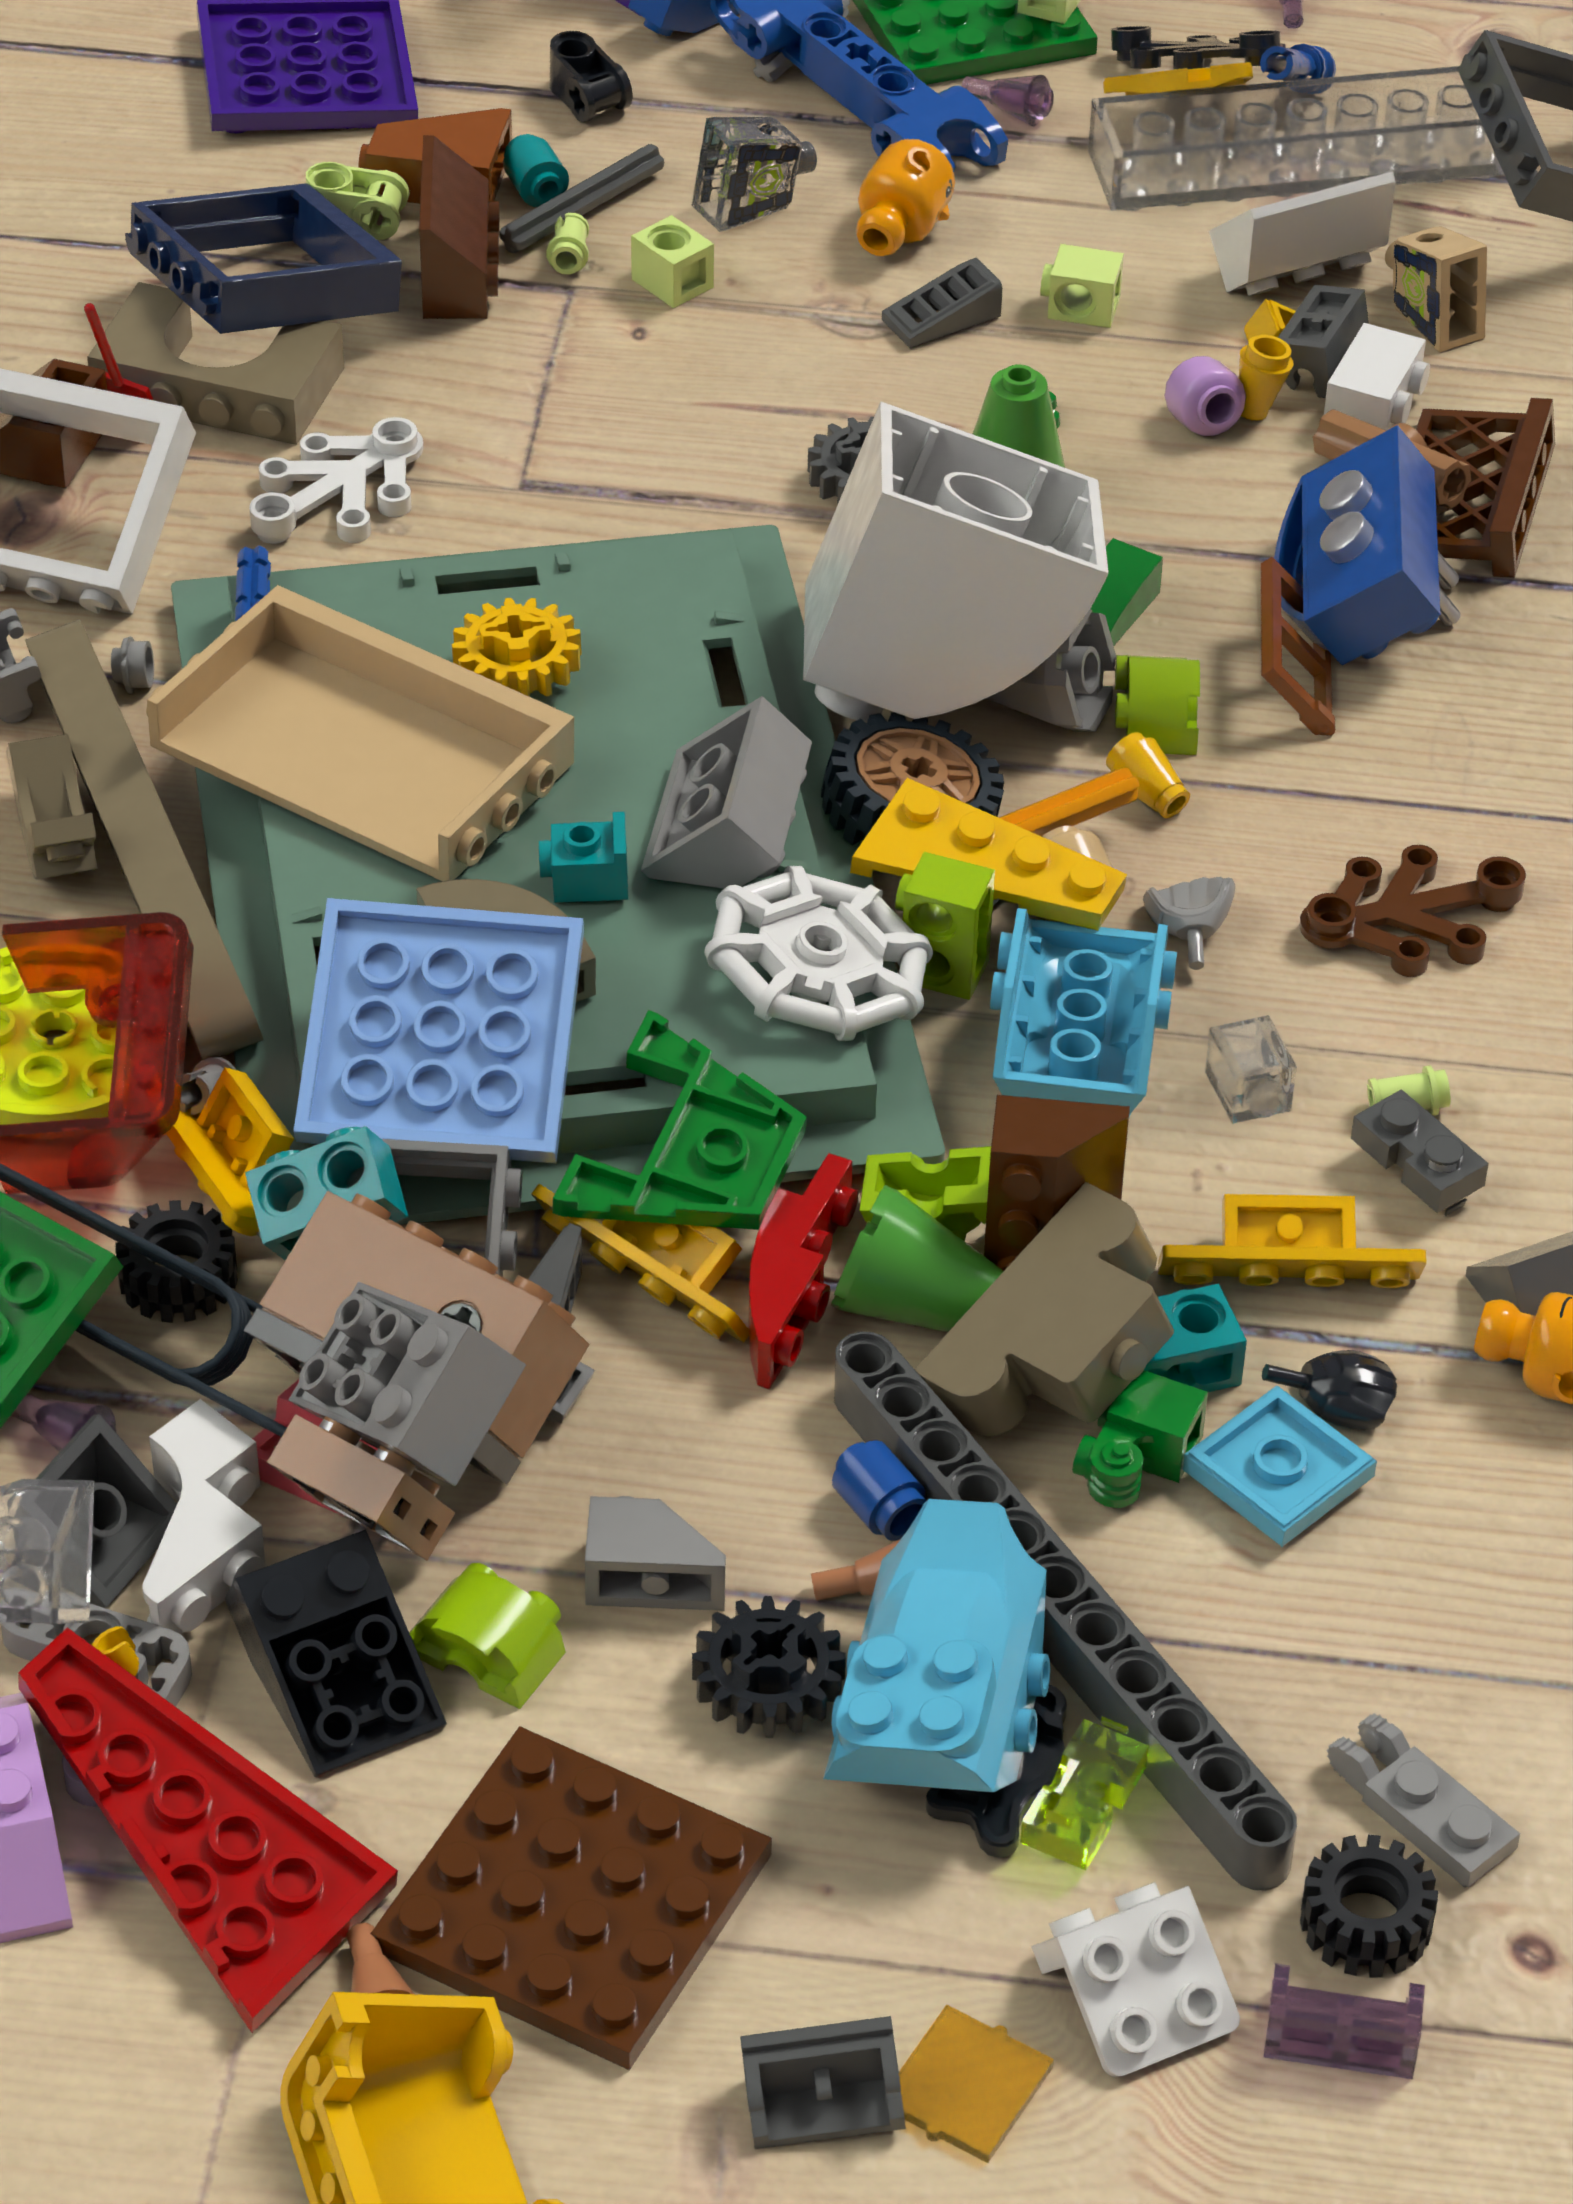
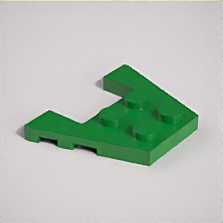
M648 1010L627 1051L626 1068L681 1086L683 1089L640 1175L575 1154L553 1197L552 1213L561 1217L759 1230L763 1217L780 1187L805 1134L807 1116L742 1072L737 1077L711 1059L712 1050L694 1038L688 1043L669 1029V1021L657 1012Z

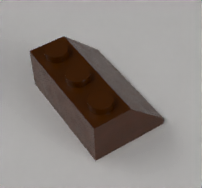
M423 135L419 223L423 319H487L488 297H498L499 201H489V180L434 135Z
M997 1095L990 1152L984 1256L1004 1271L1085 1182L1121 1200L1130 1106Z

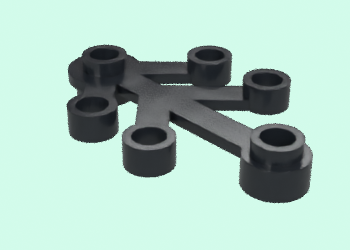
M1124 26L1111 29V47L1113 51H1117V60L1130 61L1131 68L1135 69L1161 67V57L1173 56V69L1204 68V58L1218 57L1245 58V63L1251 62L1252 66H1260L1261 57L1267 49L1273 46L1286 48L1285 44L1280 43V31L1272 30L1241 32L1239 37L1229 38V43H1224L1218 40L1215 35L1188 36L1187 42L1152 41L1151 27Z

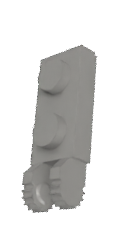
M1374 1713L1361 1721L1358 1726V1734L1361 1736L1360 1740L1363 1741L1365 1747L1370 1750V1753H1374L1376 1758L1387 1766L1381 1772H1379L1371 1754L1362 1747H1358L1356 1742H1352L1350 1738L1346 1739L1343 1736L1328 1746L1329 1749L1326 1750L1328 1752L1327 1757L1330 1760V1764L1334 1767V1771H1337L1340 1777L1343 1776L1348 1784L1363 1795L1362 1801L1463 1887L1471 1886L1518 1848L1520 1833L1418 1748L1415 1746L1410 1748L1402 1731L1394 1724L1388 1723L1387 1719L1382 1718L1380 1714L1377 1716Z

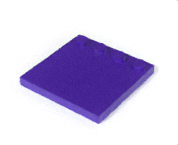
M197 0V22L212 131H226L239 134L253 130L376 128L377 124L418 119V104L399 0Z

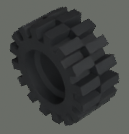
M181 1200L169 1201L170 1210L161 1212L158 1203L147 1206L148 1218L145 1219L136 1212L129 1218L130 1228L122 1226L174 1255H187L197 1258L198 1260L191 1264L220 1278L230 1288L236 1289L238 1279L235 1238L232 1234V1229L224 1222H221V1213L212 1208L204 1215L202 1203L192 1201L189 1210H181ZM115 1242L116 1257L123 1266L122 1270L118 1273L121 1295L125 1294L126 1303L132 1309L140 1305L142 1316L151 1319L158 1310L161 1314V1322L173 1323L174 1313H183L184 1322L196 1320V1309L201 1308L206 1316L217 1311L216 1300L223 1304L227 1302V1299L166 1267L155 1264V1261L127 1246Z
M1368 1834L1367 1844L1363 1847H1359L1355 1835L1344 1837L1341 1852L1333 1843H1330L1322 1848L1321 1860L1317 1857L1313 1858L1309 1865L1308 1876L1305 1878L1300 1924L1302 1932L1308 1931L1306 1943L1312 1951L1324 1946L1322 1961L1331 1967L1339 1958L1346 1960L1344 1973L1357 1976L1358 1965L1369 1966V1978L1383 1977L1384 1965L1386 1963H1389L1394 1974L1406 1970L1408 1958L1416 1963L1423 1956L1424 1947L1429 1945L1433 1930L1438 1890H1434L1436 1878L1432 1869L1423 1872L1425 1860L1417 1852L1404 1859L1405 1844L1394 1839L1389 1850L1379 1848L1381 1839L1379 1835ZM1356 1893L1374 1894L1389 1901L1396 1908L1397 1912L1385 1918H1365L1346 1909L1342 1905L1341 1899Z

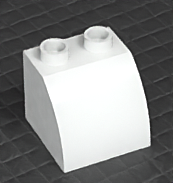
M880 402L805 583L803 680L816 684L814 690L816 697L832 711L854 720L861 718L863 721H867L869 715L882 713L883 708L913 719L948 713L988 698L1031 673L1048 659L1075 631L1092 607L1109 574L1098 480Z

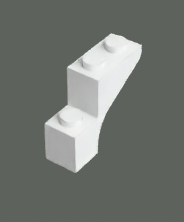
M201 1399L149 1436L154 1477L178 1503L142 1586L145 1602L149 1605L150 1611L147 1622L171 1629L179 1634L197 1628L205 1620L209 1612L224 1602L235 1578L266 1567L262 1525L239 1507L248 1501L254 1491L260 1487L256 1441Z

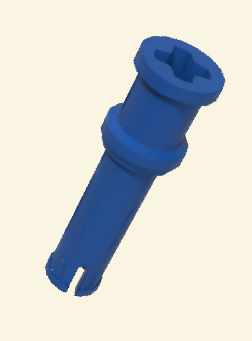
M1298 44L1291 48L1281 46L1270 47L1263 53L1260 61L1262 72H1269L1266 77L1276 81L1282 80L1290 88L1300 91H1322L1330 85L1336 73V64L1331 53L1325 48L1307 44Z

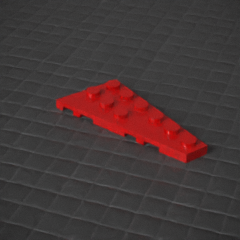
M68 1627L18 1672L19 1690L251 2033L347 1937L348 1930L352 1926L361 1923L397 1886V1869Z

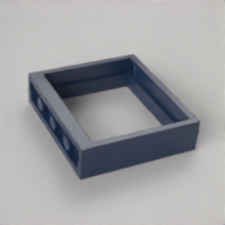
M308 183L131 203V233H125V240L130 254L220 334L399 311L402 260ZM293 241L321 265L228 277L200 252Z

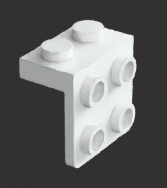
M1155 1882L1114 1898L1119 1912L1095 1921L1091 1909L1087 1908L1049 1923L1054 1938L1031 1946L1042 1974L1064 1967L1104 2071L1112 2077L1127 2075L1233 2032L1239 2025V2012L1189 1886L1160 1895Z

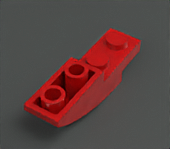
M828 1153L803 1195L778 1188L763 1217L756 1236L750 1265L748 1320L750 1358L757 1385L770 1390L783 1366L791 1368L795 1364L802 1348L806 1327L810 1321L818 1323L825 1313L831 1290L830 1285L823 1283L824 1265L831 1250L833 1234L839 1225L846 1227L850 1223L858 1202V1190L852 1188L853 1160Z

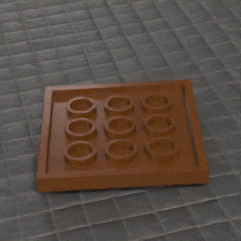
M519 1726L370 1934L379 1941L382 1953L388 1959L468 1996L494 1997L498 2010L630 2071L771 1857L772 1838Z

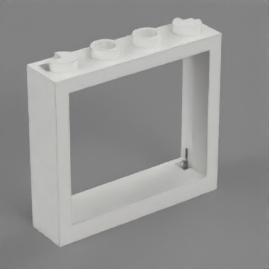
M0 368V413L152 445L108 571L0 548V591H4L5 587L23 590L31 597L47 603H56L59 599L73 601L97 614L100 613L101 608L133 614L196 435L184 407Z

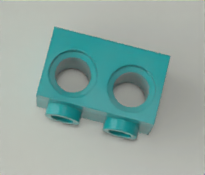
M366 1126L338 1129L330 1133L326 1137L325 1142L302 1151L287 1150L276 1153L266 1160V1165L245 1172L262 1243L283 1260L287 1259L327 1191L349 1202L352 1201L356 1193L361 1194L391 1213L389 1219L394 1222L408 1217L391 1148ZM364 1167L361 1179L355 1185L347 1188V1182L351 1174L355 1170ZM304 1190L300 1203L295 1208L287 1211V1206L292 1196Z
M1219 1283L1195 1289H1183L1172 1294L1158 1296L1173 1326L1174 1333L1146 1364L1144 1370L1207 1392L1240 1386L1242 1384L1247 1340Z

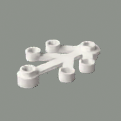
M391 417L376 423L372 434L366 436H329L319 432L310 433L300 440L301 461H288L280 457L264 460L259 465V478L261 488L268 493L258 495L250 503L251 529L265 543L277 544L284 542L295 529L298 518L343 491L342 509L336 515L337 535L345 542H362L371 534L370 513L365 509L366 476L384 466L385 483L381 484L377 489L378 510L387 517L406 515L412 507L411 489L406 484V465L417 460L423 453V438L417 431L416 425L405 418ZM334 455H356L351 460H334ZM293 481H316L291 497L283 494V492L292 488Z

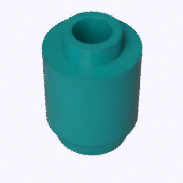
M523 134L515 137L508 143L504 151V171L525 203L532 207H539L567 191L569 186L568 172L545 139L531 134Z

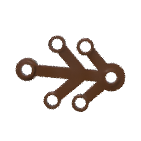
M1411 845L1403 850L1400 868L1379 901L1357 906L1361 897L1371 896L1378 892L1382 867L1379 862L1372 858L1355 857L1347 862L1344 880L1336 892L1317 895L1304 908L1300 916V931L1309 942L1322 948L1335 949L1353 944L1391 957L1392 969L1406 977H1417L1427 970L1430 954L1429 945L1421 938L1414 936L1401 938L1375 928L1376 926L1388 924L1448 945L1447 953L1452 960L1460 964H1475L1481 961L1484 956L1487 938L1485 932L1476 925L1457 924L1431 914L1481 904L1484 908L1494 912L1508 911L1523 896L1526 872L1520 863L1511 858L1501 856L1490 857L1479 864L1475 881L1414 894L1419 885L1427 884L1435 878L1438 855L1428 846Z

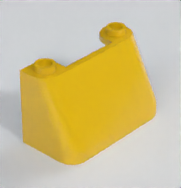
M332 1992L289 2061L283 2074L280 2089V2105L283 2120L310 2204H528L490 2096L500 2082L502 2075L509 2070L513 2059L512 2037L504 2027L494 1997ZM539 2199L533 2204L564 2203L558 2199Z

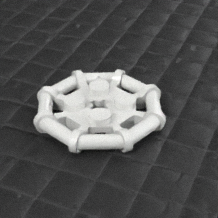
M787 866L783 874L744 887L729 885L718 894L716 898L718 915L714 933L704 952L708 965L714 970L722 971L755 1006V1016L766 1022L772 1017L834 1033L838 1041H852L856 1033L897 1018L902 1020L913 1019L922 1010L924 998L921 990L925 967L932 958L933 950L928 938L925 935L914 933L882 899V890L873 885H869L864 889L807 874L802 866ZM821 903L838 908L837 910L821 906ZM746 922L760 928L759 933H740L741 924ZM883 961L897 962L900 967L899 974L884 968ZM749 962H758L773 978L770 984L763 979ZM870 991L879 997L857 1006L854 1003V997Z

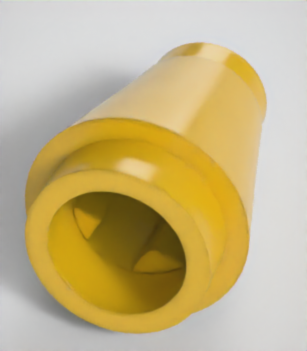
M1255 335L1249 339L1248 345H1245L1240 350L1238 378L1243 383L1246 394L1245 407L1241 416L1246 419L1263 420L1267 417L1270 408L1293 368L1291 348L1278 337Z
M1134 732L1122 738L1109 752L1106 758V766L1111 772L1119 768H1128L1133 777H1137L1139 787L1137 788L1138 799L1156 812H1159L1163 818L1167 819L1175 816L1187 805L1190 793L1185 789L1184 784L1154 738H1145L1141 733Z

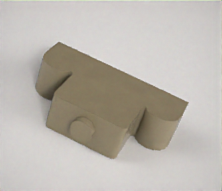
M1085 1182L915 1368V1371L966 1429L982 1436H997L1010 1431L1025 1415L1028 1406L1027 1396L1029 1394L1039 1396L1086 1423L1094 1422L1129 1383L1143 1372L1146 1364L1172 1337L1174 1333L1173 1326L1153 1287L1146 1283L1156 1268L1157 1257L1134 1209L1119 1198Z

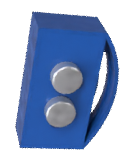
M1398 425L1301 477L1281 525L1274 559L1301 587L1303 577V614L1296 611L1282 596L1281 607L1313 643L1330 651L1337 661L1344 665L1360 656L1365 659L1378 656L1386 649L1389 641L1409 631L1414 634L1427 631L1435 624L1438 617L1446 626H1451L1460 619V611L1439 587L1440 584L1443 589H1451V586L1454 587L1458 583L1459 575L1438 551L1435 470Z

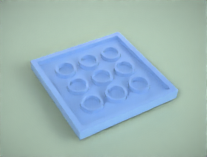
M327 898L293 1131L295 1141L298 1143L320 1144L325 1142L326 1137L330 1133L338 1129L366 1126L381 1139L508 1146L510 1160L556 1163L584 936L583 918Z

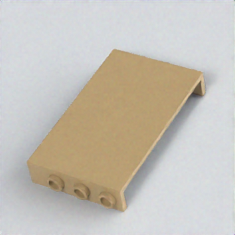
M279 585L273 588L237 621L230 623L217 639L201 653L195 654L183 669L167 683L157 687L150 698L147 699L146 713L149 721L151 747L440 881L454 880L468 866L475 865L483 856L485 849L503 832L510 831L516 825L520 815L536 799L545 797L552 789L555 781L574 763V716Z

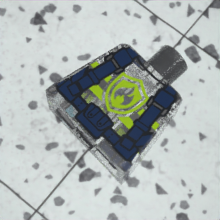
M772 117L706 118L691 206L719 232L786 209L792 202L796 176L811 173L815 170L817 165L816 151L810 142H800L783 124Z

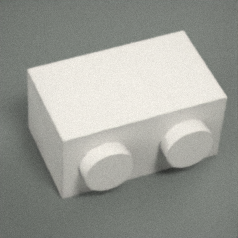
M1363 323L1327 383L1324 415L1330 410L1335 409L1386 431L1395 424L1405 423L1410 413L1413 395H1422L1428 381L1430 364L1423 362L1426 339Z

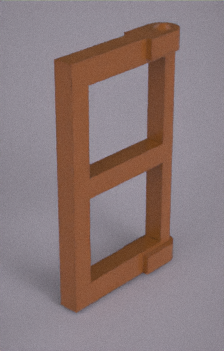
M1270 557L1261 563V676L1299 713V720L1314 735L1332 736L1336 728L1335 717L1332 714L1331 653L1313 643L1312 648L1282 617L1281 596L1296 611L1303 614V588L1273 557ZM1282 645L1314 677V698L1282 667Z

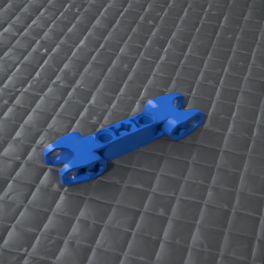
M710 0V8L720 25L729 34L733 42L748 55L755 59H762L777 51L779 53L782 52L788 60L800 68L804 75L871 127V142L878 157L892 143L904 139H919L934 145L944 153L952 165L953 172L956 166L951 159V155L969 158L983 166H995L1006 160L1008 138L998 121L987 110L981 100L961 86H952L940 93H936L918 79L909 68L842 17V0H729L740 14V17L731 11L727 0ZM976 128L983 131L987 136L990 148L975 131Z

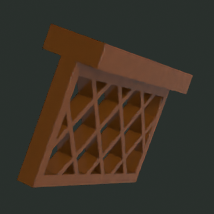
M1531 398L1526 413L1423 409L1416 430L1423 437L1427 448L1469 464L1471 482L1465 490L1464 499L1452 509L1436 504V516L1448 510H1452L1459 515L1443 524L1437 522L1439 553L1444 558L1492 561L1493 577L1515 578L1556 444L1553 399ZM1445 429L1458 432L1440 440L1432 433V430ZM1496 432L1514 433L1497 442L1488 437ZM1472 443L1480 449L1464 457L1455 452ZM1493 461L1502 467L1487 475L1477 470ZM1483 494L1492 500L1475 509L1466 503ZM1471 528L1476 529L1483 535L1482 539H1462L1456 537V535Z

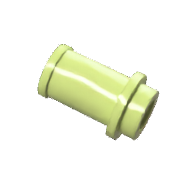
M566 213L565 222L560 216L555 223V236L547 246L546 258L549 264L561 274L568 275L578 272L585 267L588 261L589 250L586 245V238L589 234V224L582 215Z
M1428 1065L1423 1066L1422 1073L1382 1079H1368L1367 1094L1369 1107L1401 1089L1425 1110H1428L1431 1115H1438L1439 1108L1450 1107V1087L1444 1069L1434 1071L1432 1066Z

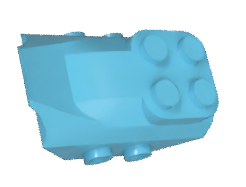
M1017 908L1013 933L1001 932L997 969L1006 970V973L994 972L990 1009L1001 1010L993 1079L1002 1095L1130 1106V1117L1133 1110L1146 1096L1155 1028L1168 1030L1172 992L1161 991V988L1173 989L1177 952L1166 951L1168 925L1158 924L1157 933L1107 927L1093 930L1063 922L1030 919L1027 909Z
M928 1499L898 1544L882 1559L861 1640L850 1643L847 1654V1676L842 1695H838L834 1701L832 1710L834 1740L823 1779L995 1792L1017 1780L1023 1752L1032 1753L1036 1743L1037 1714L1035 1709H1033L1036 1696L1045 1697L1049 1688L1050 1659L1048 1654H1043L1047 1570L1033 1560L1025 1551L1011 1527L1005 1508L999 1503Z

